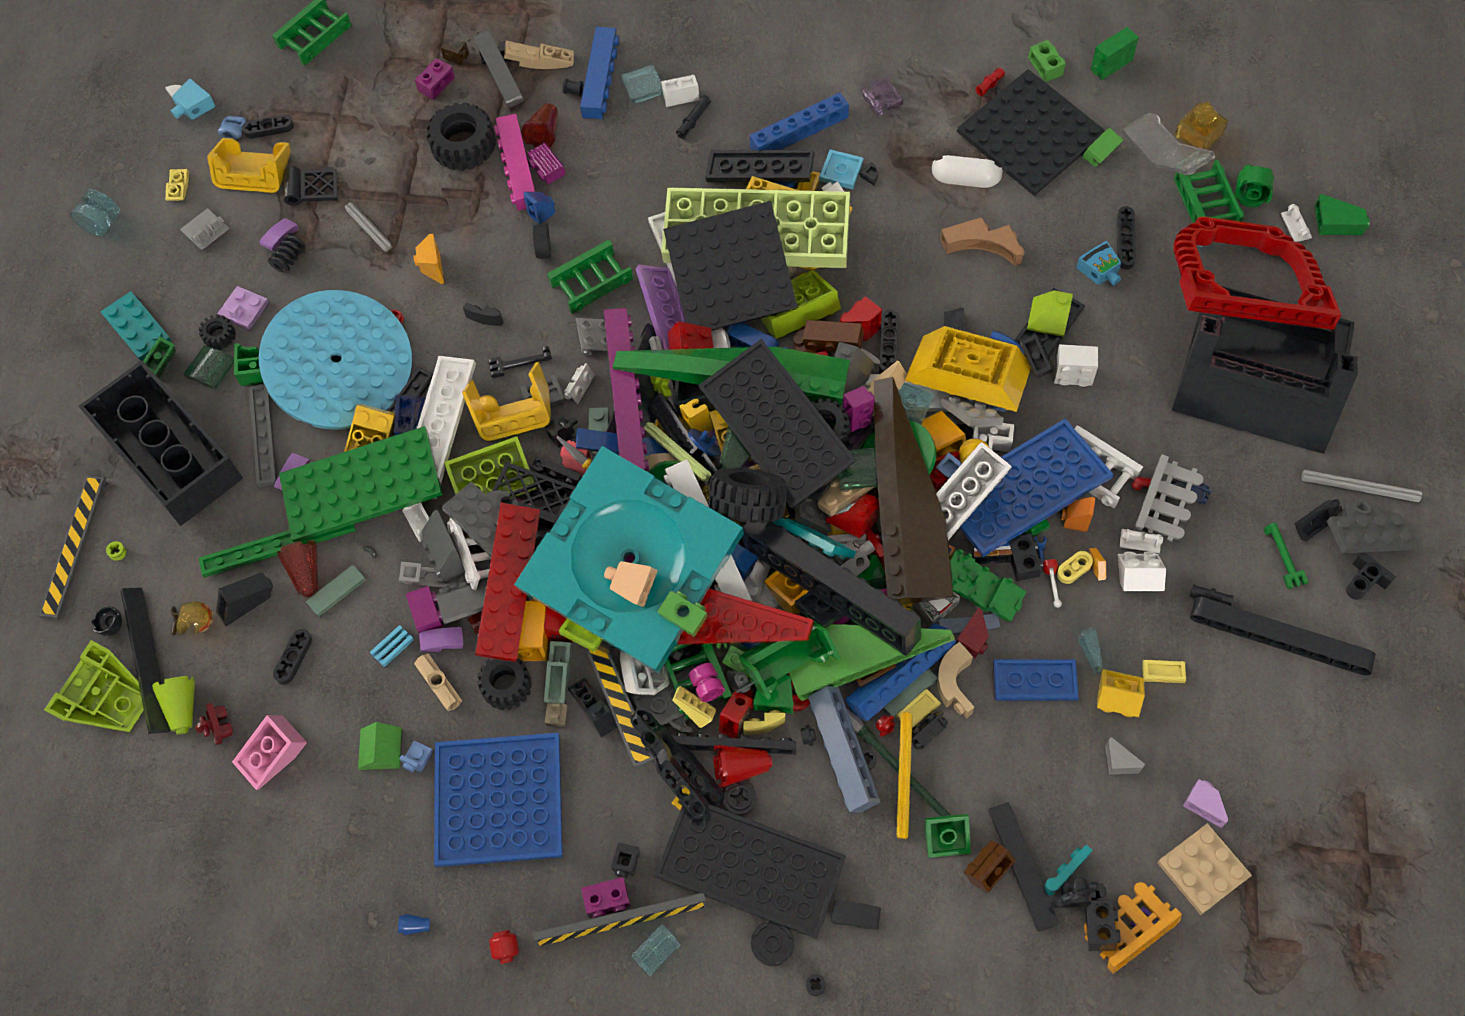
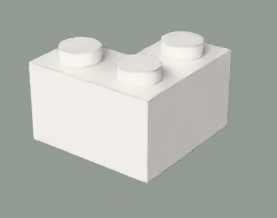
M1003 423L1002 425L974 426L972 439L983 440L991 450L1010 452L1013 442L1014 424Z

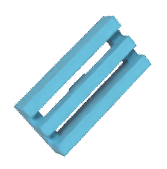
M399 625L371 650L370 654L385 667L411 644L414 639ZM404 637H406V639H405L397 648H395L396 645H397ZM393 648H395L386 658H384L383 660L381 659V658H383L389 651H391Z

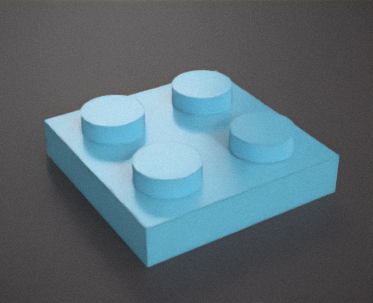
M829 150L819 176V181L831 182V184L838 181L841 187L853 189L863 164V158Z

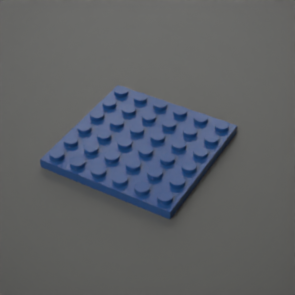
M559 733L435 742V867L563 857Z

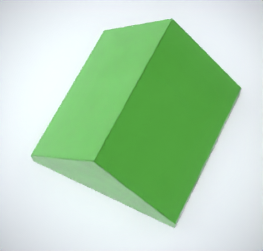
M379 722L362 728L360 731L358 769L400 768L402 728Z

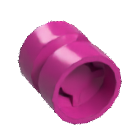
M712 663L699 665L689 673L693 686L697 687L696 692L701 702L712 701L721 696L725 691L721 680L716 679L718 674Z

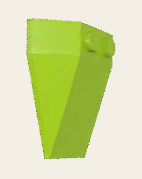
M91 640L81 654L80 662L60 692L54 694L44 711L63 721L130 733L143 713L144 708L137 679L109 649Z

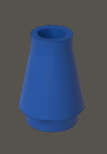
M406 913L405 915H399L398 933L409 935L424 931L429 932L430 918Z

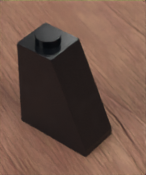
M261 572L219 588L216 613L224 625H230L268 600L273 589L272 581Z

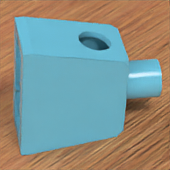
M188 79L172 96L176 106L170 112L176 119L183 114L190 119H195L213 109L215 104L205 90L191 79Z

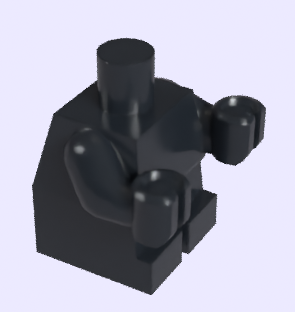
M565 416L551 420L544 427L549 439L558 448L563 445L557 439V436L564 441L570 440L576 443V437H572L575 432L573 426L578 423L575 417L568 420Z

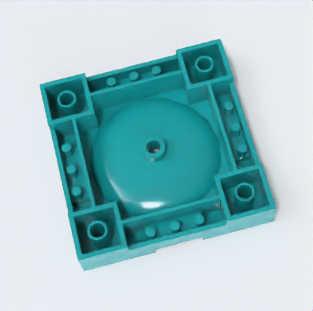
M602 446L572 492L570 501L551 531L546 533L514 585L521 592L551 610L556 611L659 674L678 643L683 630L659 616L657 611L670 591L675 594L679 591L688 597L687 601L694 604L697 602L700 604L719 571L725 566L744 534L743 527L690 496L687 497L656 479L652 474ZM633 555L635 556L633 564L645 565L658 570L644 607L630 602L610 589L612 580L604 578V573L608 566L617 569L620 561L625 562L627 556ZM686 607L678 611L680 617H686L689 614V609Z

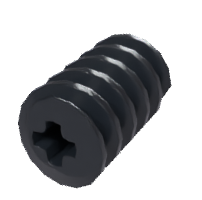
M288 233V236H285L284 241L276 248V252L272 253L268 263L279 272H283V269L289 271L290 268L287 264L293 266L294 262L291 258L297 260L298 256L295 253L301 255L302 251L299 248L306 249V245L296 235Z

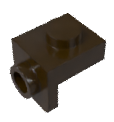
M462 41L459 47L444 42L440 47L443 59L461 65L469 55L467 43Z

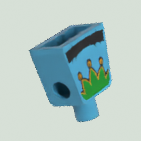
M1107 241L1079 257L1076 268L1096 284L1100 285L1108 280L1115 286L1121 281V277L1117 274L1121 261Z

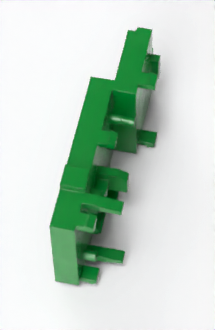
M961 549L953 551L950 557L953 592L961 595L983 611H991L1006 622H1011L1016 611L1020 610L1023 604L1022 599L1027 591L1014 584L1013 579L999 578L990 572V568L987 566L982 567L975 562L970 553L964 555V551Z

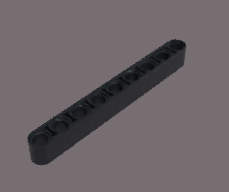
M1197 597L1194 600L1190 619L1196 623L1366 676L1372 674L1376 654L1369 649L1207 598Z

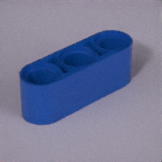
M744 323L732 325L727 330L730 344L738 348L751 347L760 339L768 347H779V342L775 338Z

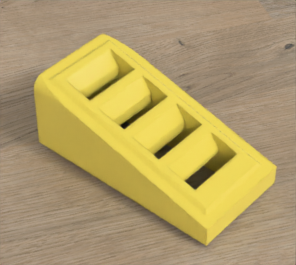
M683 687L677 688L672 700L700 728L713 720L716 712L714 707L707 702H701L699 697Z

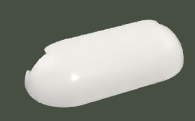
M943 156V159L934 160L932 163L933 176L938 181L946 184L988 188L999 183L1002 178V168L994 165L992 160Z

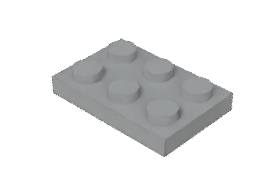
M956 395L941 398L940 405L968 426H995L1003 424L1004 418L997 414V411L987 407L986 403Z

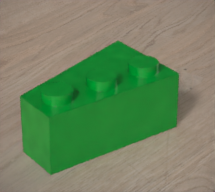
M235 343L234 376L240 386L263 384L264 382L259 367V349L255 346L245 347Z

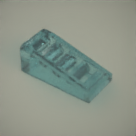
M1095 627L1081 631L1078 642L1094 673L1098 674L1103 667L1097 632Z

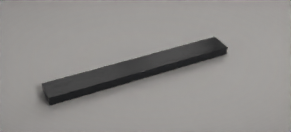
M122 588L120 592L148 734L167 733L171 729L153 691V684L159 682V685H162L143 589Z

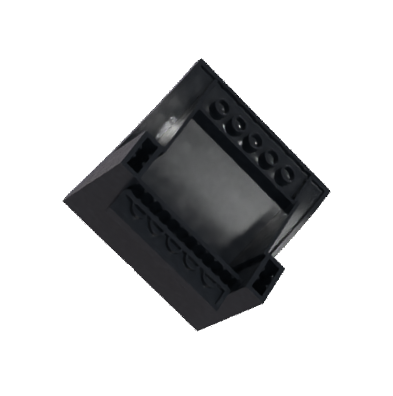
M1223 287L1229 291L1230 296L1278 302ZM1199 312L1171 411L1234 429L1248 431L1252 434L1324 454L1358 375V357L1349 355L1355 322L1340 318L1334 330Z

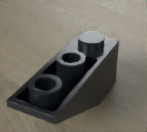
M585 678L567 688L601 738L617 728L610 709Z

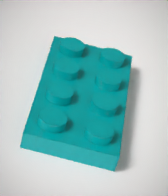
M131 291L100 311L140 361L145 359L159 336L170 342L172 341Z
M781 517L773 522L778 526L784 527L794 537L798 536L802 540L807 541V545L813 546L816 549H823V553L829 556H836L844 560L845 557L854 559L857 552L795 520Z

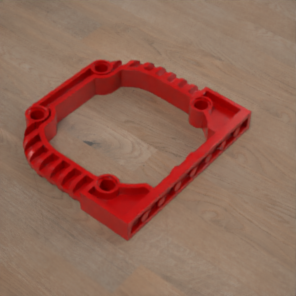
M1198 217L1195 223H1191L1186 228L1180 230L1175 237L1173 252L1180 269L1181 279L1179 283L1188 311L1332 330L1337 325L1341 312L1331 287L1326 286L1316 259L1313 258V254L1309 250H1306L1305 246L1299 242H1293V238L1284 234L1280 228L1211 217ZM1213 242L1247 246L1258 248L1261 252L1281 257L1292 267L1302 290V294L1298 299L1299 305L1230 296L1228 290L1214 281L1215 275L1211 271L1204 269L1197 245L1208 246Z

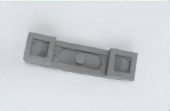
M401 562L399 582L422 588L429 586L430 589L439 590L446 586H450V588L458 586L459 582L466 580L465 575L445 583L442 576L437 577L434 568L421 567L419 563Z

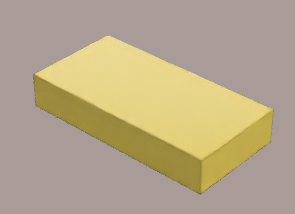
M1143 660L1142 662L1144 682H1186V668L1183 661Z
M926 688L904 707L896 717L901 721V713H912L913 728L921 723L929 713L937 709L941 703Z

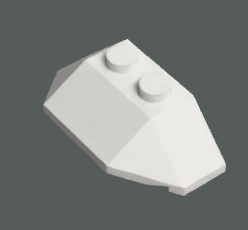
M621 651L620 664L626 692L655 695L669 685L665 665H663L658 674Z

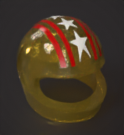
M201 601L183 603L177 620V633L183 635L192 623L194 624L196 634L206 631L213 622L211 608Z

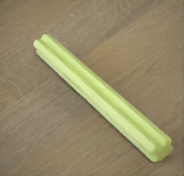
M650 422L646 423L644 429L647 434L678 461L682 462L687 459L693 473L701 481H709L711 473L656 425Z

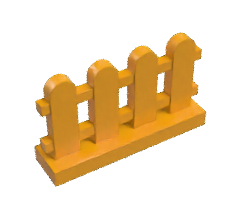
M1139 882L1134 887V893L1137 895L1134 899L1131 900L1127 895H1121L1118 898L1117 904L1120 909L1118 910V922H1115V929L1120 930V943H1117L1116 951H1102L1100 953L1103 960L1106 957L1109 959L1107 968L1113 974L1181 921L1182 914L1178 909L1175 908L1170 911L1171 905L1168 902L1165 904L1161 902L1153 893L1155 888L1152 885L1148 887L1145 883ZM1141 901L1152 912L1148 917L1137 906ZM1101 912V918H1106L1107 914ZM1126 914L1136 926L1130 930L1120 917ZM1155 919L1159 920L1155 924L1152 923ZM1085 923V925H1084V931H1085V933L1087 934V928H1086V923ZM1141 931L1142 934L1136 937L1135 935ZM1105 933L1098 935L1102 940L1109 939ZM1124 944L1126 947L1120 951L1118 948Z

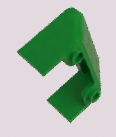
M814 621L808 641L762 642L740 655L739 660L758 691L767 700H770L772 697L769 693L776 689L777 679L810 660L822 663L827 661L830 655L836 660H839L841 657L827 629Z

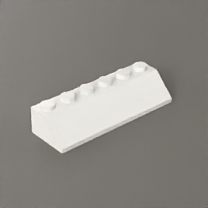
M982 442L936 493L941 509L946 517L948 540L1012 468L1011 465Z

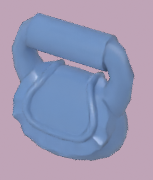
M227 116L222 121L218 134L222 138L239 139L243 134L242 127L247 121L244 117Z

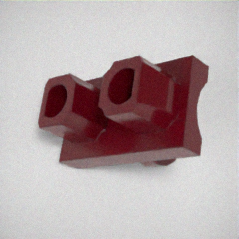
M213 703L206 704L207 720L205 716L199 717L200 723L195 726L196 732L203 733L204 737H208L211 735L209 731L211 730L215 745L222 744V739L231 736L233 733L230 722L221 725L218 720L227 718L225 705L213 707Z

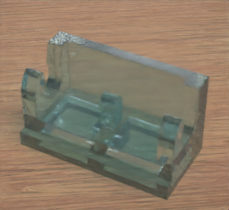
M661 924L631 955V958L650 977L680 946V943Z

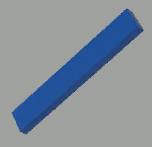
M577 429L576 449L598 452L603 446L619 455L617 433ZM642 438V443L647 445V454L644 456L669 453L654 439Z

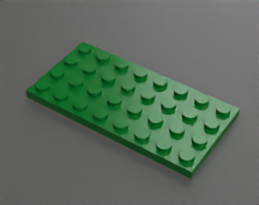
M425 426L279 473L291 539L294 543L443 496L428 430Z

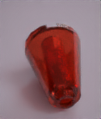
M551 103L543 104L523 125L521 135L525 143L528 145L529 143L532 144L534 148L543 145V143H546L549 148L554 144L558 119V109L555 105Z
M307 540L308 544L303 545L301 541L281 547V552L277 551V555L297 593L303 595V597L313 596L315 591L318 590L317 544L312 540Z

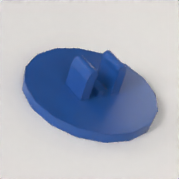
M697 429L689 430V438L700 450L713 457H718L721 454L720 448L715 443V435L710 438L707 430L704 432Z

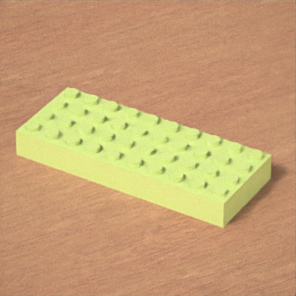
M668 188L664 229L771 201L787 266L847 268L850 192ZM663 230L661 253L664 263H671Z

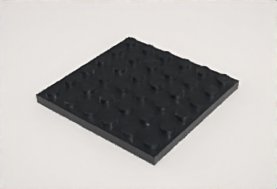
M1029 69L957 128V133L986 157L994 161L998 167H1001L1004 172L1033 196L1038 194L1084 154L1087 148L1105 132L1102 127Z
M771 201L663 229L686 323L709 327L713 331L798 309Z

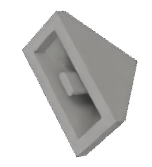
M1112 737L1108 740L1105 749L1109 775L1139 774L1145 764Z

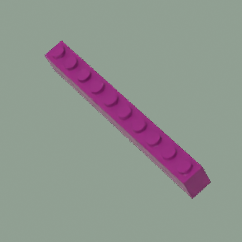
M626 308L604 310V323L619 456L641 469L649 471L648 459L644 460V455L647 454V445L642 443V438H645L644 426H640V422L643 421V412L638 410V405H641V396L636 393V389H639V379L635 378L632 372L613 369L617 351L635 350V347L631 346L630 343L634 342L633 331H629V327H632L631 315H627Z

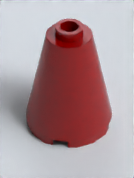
M715 745L714 751L718 750L717 756H713L715 778L721 781L718 784L719 787H726L769 771V767H772V756L768 755L767 751L726 745Z

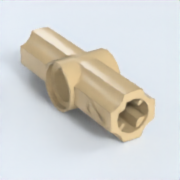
M429 654L417 658L414 665L446 710L456 709L462 702V699L449 683L444 673ZM436 680H442L439 685H434Z

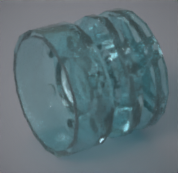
M89 189L86 191L85 196L81 198V203L74 207L70 216L85 231L102 237L110 227L109 222H114L115 217L120 214V208L105 194Z

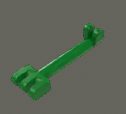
M1277 523L1266 526L1264 533L1265 535H1273L1288 571V574L1282 577L1287 589H1292L1293 584L1295 587L1301 586V583L1303 585L1308 584L1304 570L1296 571Z

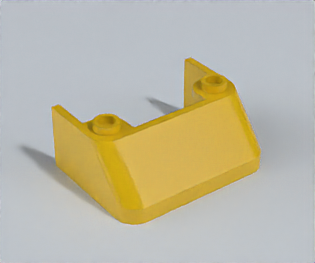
M536 362L529 372L532 382L530 387L532 398L499 406L497 400L491 395L480 397L473 380L466 385L462 394L482 439L492 441L548 425L551 419L550 392L539 362Z

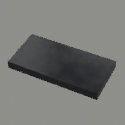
M1073 298L1065 334L1085 308L1084 304ZM1027 322L1015 340L1020 343L1031 336L1037 335L1041 337L1042 344H1044L1045 350L1050 356L1063 337L1027 330Z

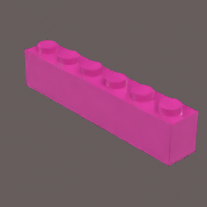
M512 114L496 118L497 125L494 128L496 136H500V139H497L499 149H503V152L500 153L502 162L507 164V166L503 167L506 177H510V180H507L509 191L513 190V194H510L512 205L516 204L518 211L527 208L523 193L535 192L517 116Z

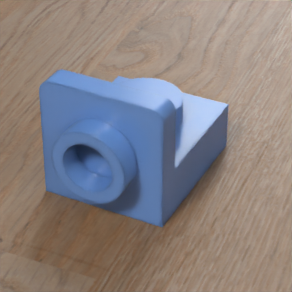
M413 741L406 755H401L399 758L403 763L402 767L410 772L416 770L421 773L433 750L419 742Z

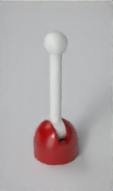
M1056 559L1043 561V571L1045 574L1050 575L1055 599L1054 606L1058 608L1062 605L1058 598L1054 574L1058 571V562Z

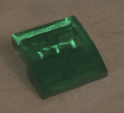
M203 346L184 372V375L188 379L200 381L204 386L216 389L233 366L234 357L220 350Z
M874 448L849 450L856 459V463L838 475L840 491L878 487Z

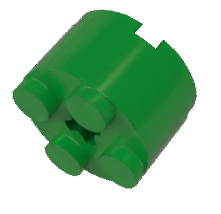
M1252 165L1244 166L1243 170L1237 175L1236 199L1238 198L1240 203L1247 207H1260L1262 203H1269L1273 196L1274 187L1272 169Z

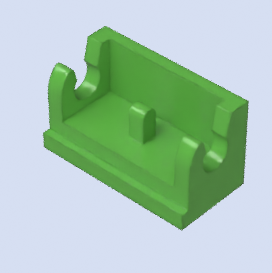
M1108 128L1087 148L1082 158L1097 167L1098 163L1101 164L1123 142V139L1111 128Z

